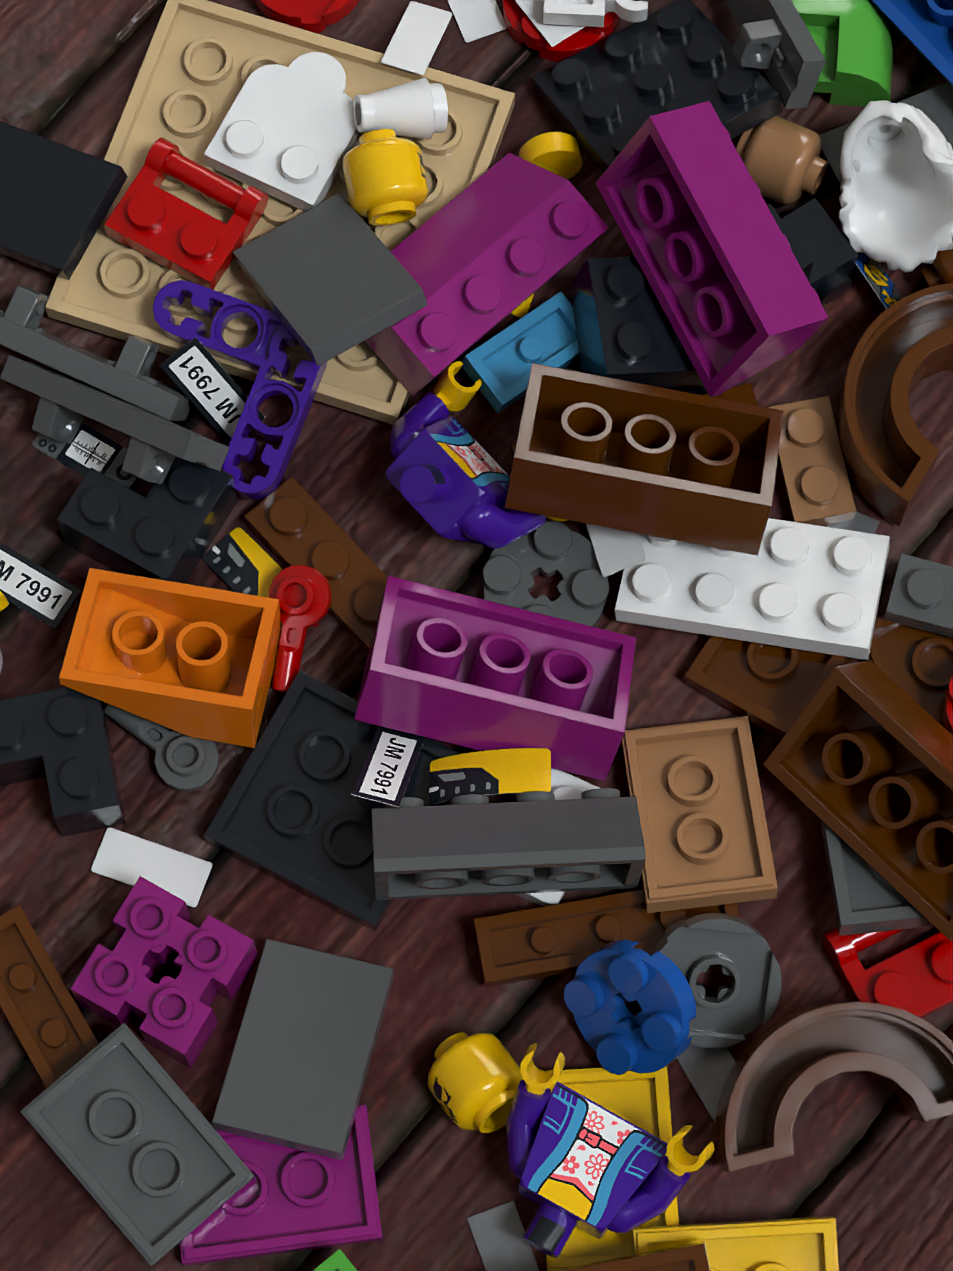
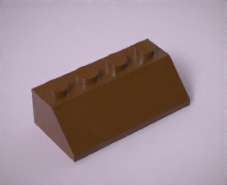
M870 660L836 666L763 765L943 935L952 941L953 735Z

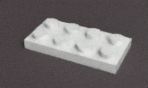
M768 518L759 553L756 556L639 533L646 560L623 570L615 606L616 621L868 660L889 552L890 536Z

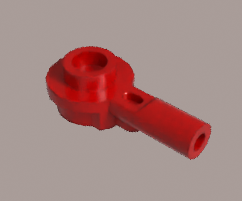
M292 565L281 570L273 579L269 589V598L279 599L280 621L283 623L271 689L288 691L300 670L307 629L319 626V622L325 617L331 605V588L327 578L319 570L308 565Z

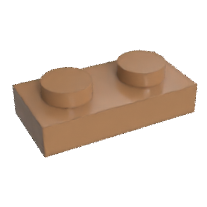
M829 396L768 407L784 411L777 466L790 521L823 526L853 520L856 508Z

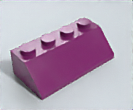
M710 101L649 116L598 179L596 185L709 396L714 397L799 349L828 319V316L820 303L818 294L811 287L794 256L786 236L781 232L766 205L757 183L752 179L732 143L728 130L721 123Z
M508 153L390 251L423 289L428 305L365 341L408 392L414 396L581 254L609 227L569 180Z
M388 576L363 672L354 720L480 751L547 748L551 751V768L605 781L625 733L636 637Z

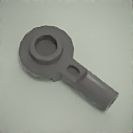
M107 704L104 710L107 716L156 752V769L159 777L167 786L178 791L191 792L203 788L213 779L219 764V754L214 741L192 738L177 731H169L162 725Z

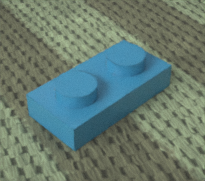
M559 292L464 357L462 368L474 383L478 379L481 380L479 390L497 413L526 395L532 363L564 369L579 358L580 352L578 339L576 340L575 336L576 326L572 305L563 293Z

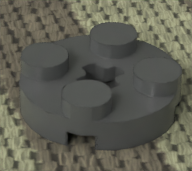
M547 521L543 526L513 543L499 549H494L483 570L484 600L592 627H597L600 623L609 594L608 576H602L592 543L581 534L571 531L561 522ZM541 574L547 578L551 576L558 578L561 581L557 585L559 597L553 601H550L545 595H541L536 599L532 597L529 592L535 586L533 578Z
M722 913L695 915L687 920H678L669 925L652 954L659 951L670 958L681 970L691 987L696 1002V1017L689 1022L690 1032L688 1037L693 1036L690 1044L703 1048H725L745 1040L744 1035L754 1031L760 1023L763 1026L773 1015L777 1007L782 983L780 966L764 936L746 921ZM719 964L722 973L731 976L730 985L719 986L716 996H705V988L702 984L696 982L699 973L707 972L710 965Z

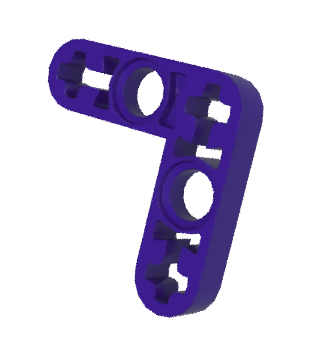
M183 280L170 282L160 289L153 304L155 320L164 334L184 345L196 337L210 354L258 371L228 446L229 450L223 463V470L233 475L235 483L233 488L237 494L243 498L253 500L265 498L277 489L283 478L327 367V362L319 366L313 360H301L298 363L293 378L296 384L304 385L301 392L284 381L271 380L273 373H277L285 380L290 368V360L283 350L286 346L297 347L299 345V342L275 312L193 282ZM186 297L191 298L194 310L198 314L209 318L213 317L214 306L221 307L212 320L210 338L203 337L207 332L205 324L193 318L185 317L180 326L175 325V319L168 310L170 305L181 306ZM248 317L255 321L258 326L256 339L247 347L233 348L224 341V329L228 322L234 318ZM269 396H285L293 403L292 417L283 426L269 427L259 420V407ZM253 430L268 441L282 442L278 450L266 443L261 456V462L269 470L266 477L255 476L251 484L244 483L245 476L237 468V465L240 461L251 462L259 446L255 438H247L249 432Z

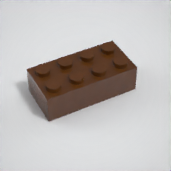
M532 363L505 508L758 556L772 507L784 411Z

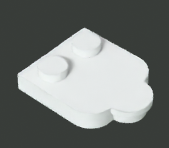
M310 52L297 57L289 67L271 64L256 69L247 78L205 151V165L305 212L322 203L343 165L345 154L352 149L359 136L354 121V101L345 94L346 75L339 61L326 53Z

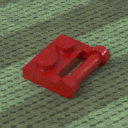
M161 137L152 145L145 159L144 166L104 226L106 234L190 281L214 290L235 258L233 251L242 247L264 213L269 196L253 186L244 189L179 154V147ZM167 175L233 210L234 214L228 223L225 224L161 189L160 186Z
M838 927L822 934L825 948L854 1002L878 1003L910 1012L920 1018H924L953 1003V940L950 941L941 932L864 970L858 959L857 953L904 929L839 936Z

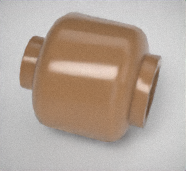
M774 116L744 132L736 148L749 174L757 183L761 195L781 205L795 203L802 196L803 192L814 195L828 167V161L820 158L822 149L820 136L816 132L780 116Z

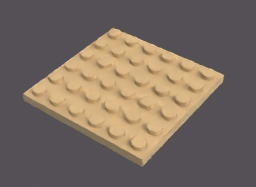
M167 0L104 158L108 162L121 166L128 178L70 280L57 276L45 306L47 315L50 318L123 341H127L129 336H138L160 347L159 352L171 356L185 346L164 334L155 320L153 304L160 289L168 283L179 280L192 281L108 236L104 224L144 166L145 159L152 145L161 137L179 147V154L247 189L249 185L205 165L204 153L247 78L262 66L278 64L289 67L292 61L303 54L310 52L326 53L334 57L342 65L346 75L345 94L353 101L356 95L371 94L422 78H426L429 84L441 83L443 85L448 105V122L445 132L433 133L430 140L396 135L397 138L413 141L421 150L428 186L426 201L416 208L417 215L413 219L395 225L374 226L368 223L367 217L360 216L389 251L394 249L493 166L515 105V93L427 67L424 75L389 66L381 63L384 56L383 53L208 0ZM359 132V136L352 148L360 145L359 137L367 132ZM343 165L322 202L340 193L349 203ZM168 175L160 186L166 192L225 224L228 223L234 214L233 210ZM268 194V203L264 213L242 246L305 211ZM234 258L214 290L273 311L239 269ZM186 297L181 306L171 304L168 310L175 319V325L180 326L185 317L203 322L207 328V332L203 337L210 338L212 320L221 307L214 306L213 317L209 318L198 314L191 304V298ZM248 317L234 318L228 322L224 329V341L233 348L247 347L256 339L258 326L255 321ZM363 341L327 361V367L314 400L394 425L402 417L410 393L366 341ZM300 344L297 347L286 346L283 352L287 354L290 360L287 376L284 380L277 373H273L271 380L284 381L301 392L304 385L296 384L293 376L301 360L312 361V359ZM212 355L227 373L255 381L258 371Z

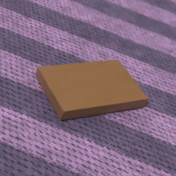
M748 716L625 730L621 740L628 793L629 797H636L645 845L646 860L641 873L646 912L656 913L777 898L778 886Z

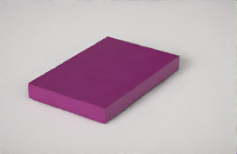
M360 1105L357 1108L343 1160L216 1130L255 1177L180 1242L182 1265L185 1267L382 1241L367 1106Z

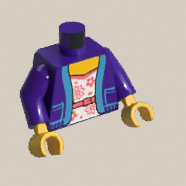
M456 361L448 367L434 387V394L427 393L398 419L392 427L390 451L395 461L386 470V478L431 527L447 539L480 543L488 548L499 549L543 526L546 521L545 517L553 521H567L566 519L505 508L510 476L454 416H448V410L460 411L464 409L481 386L480 379L472 387L460 385L454 376L464 363Z
M537 1043L529 1046L521 1062L520 1073L523 1080L518 1085L506 1121L508 1167L520 1179L518 1193L540 1206L522 1239L537 1250L553 1258H558L575 1227L597 1239H601L608 1230L615 1233H627L664 1213L689 1180L690 1172L697 1171L712 1156L715 1149L711 1141L699 1156L691 1155L684 1149L683 1137L691 1130L692 1125L682 1127L670 1139L669 1143H666L559 1083L558 1079L565 1065L564 1054L562 1052L559 1053L552 1070H540L534 1065L532 1060L537 1048ZM556 1084L551 1093L550 1087Z

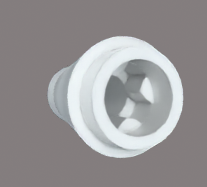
M426 78L371 94L356 95L354 98V121L358 132L392 129L399 136L430 140L433 133H443L447 128L448 105L444 87L441 83L429 84Z

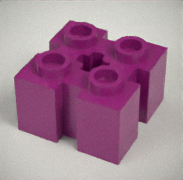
M140 876L113 919L121 939L113 952L100 944L97 945L71 987V991L79 1005L117 1027H120L123 1023L127 1026L132 1016L142 1021L143 1023L139 1030L147 1044L191 1069L218 1025L210 1005L217 994L230 1001L233 1000L256 962L258 953L254 940L210 915H207L200 929L189 923L191 916L184 900ZM167 961L174 962L178 973H180L178 977L173 979L164 976L159 984L154 983L153 969L159 964H165Z

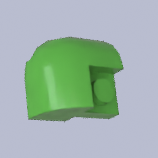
M791 0L826 60L813 92L830 93L829 104L866 107L870 101L887 100L891 102L893 44L887 18L870 0Z

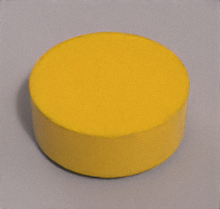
M548 132L537 135L528 140L519 151L520 158L565 179H569L578 173L583 164L577 139L564 132Z

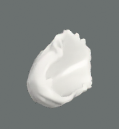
M887 100L870 101L847 128L843 136L839 165L842 176L839 189L842 194L838 198L842 207L839 210L841 231L847 236L850 245L856 252L865 253L870 259L877 262H887L890 270L900 269L904 272H911L921 262L932 264L937 256V251L953 249V149L939 128L920 109L902 102L896 104Z

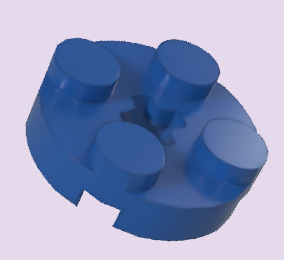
M631 940L613 941L588 956L578 966L574 979L566 985L564 990V1001L568 1009L573 1013L581 1034L597 1053L598 1061L602 1067L616 1075L624 1074L627 1071L651 1073L667 1066L689 1047L693 1037H688L690 1032L689 1022L696 1017L694 995L688 981L677 965L659 951L649 955L641 949L633 948L639 942ZM624 998L628 1002L636 1000L639 1003L642 1011L636 1017L628 1011Z

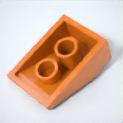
M89 568L60 672V684L192 738L255 748L281 634L279 599Z

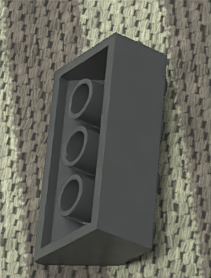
M611 788L587 790L581 793V799L555 800L554 793L533 791L518 794L515 797L516 802L490 803L488 796L468 794L453 797L450 799V805L424 806V800L420 798L403 797L399 807L385 804V808L372 809L376 900L637 888L646 860L636 797H620V791Z

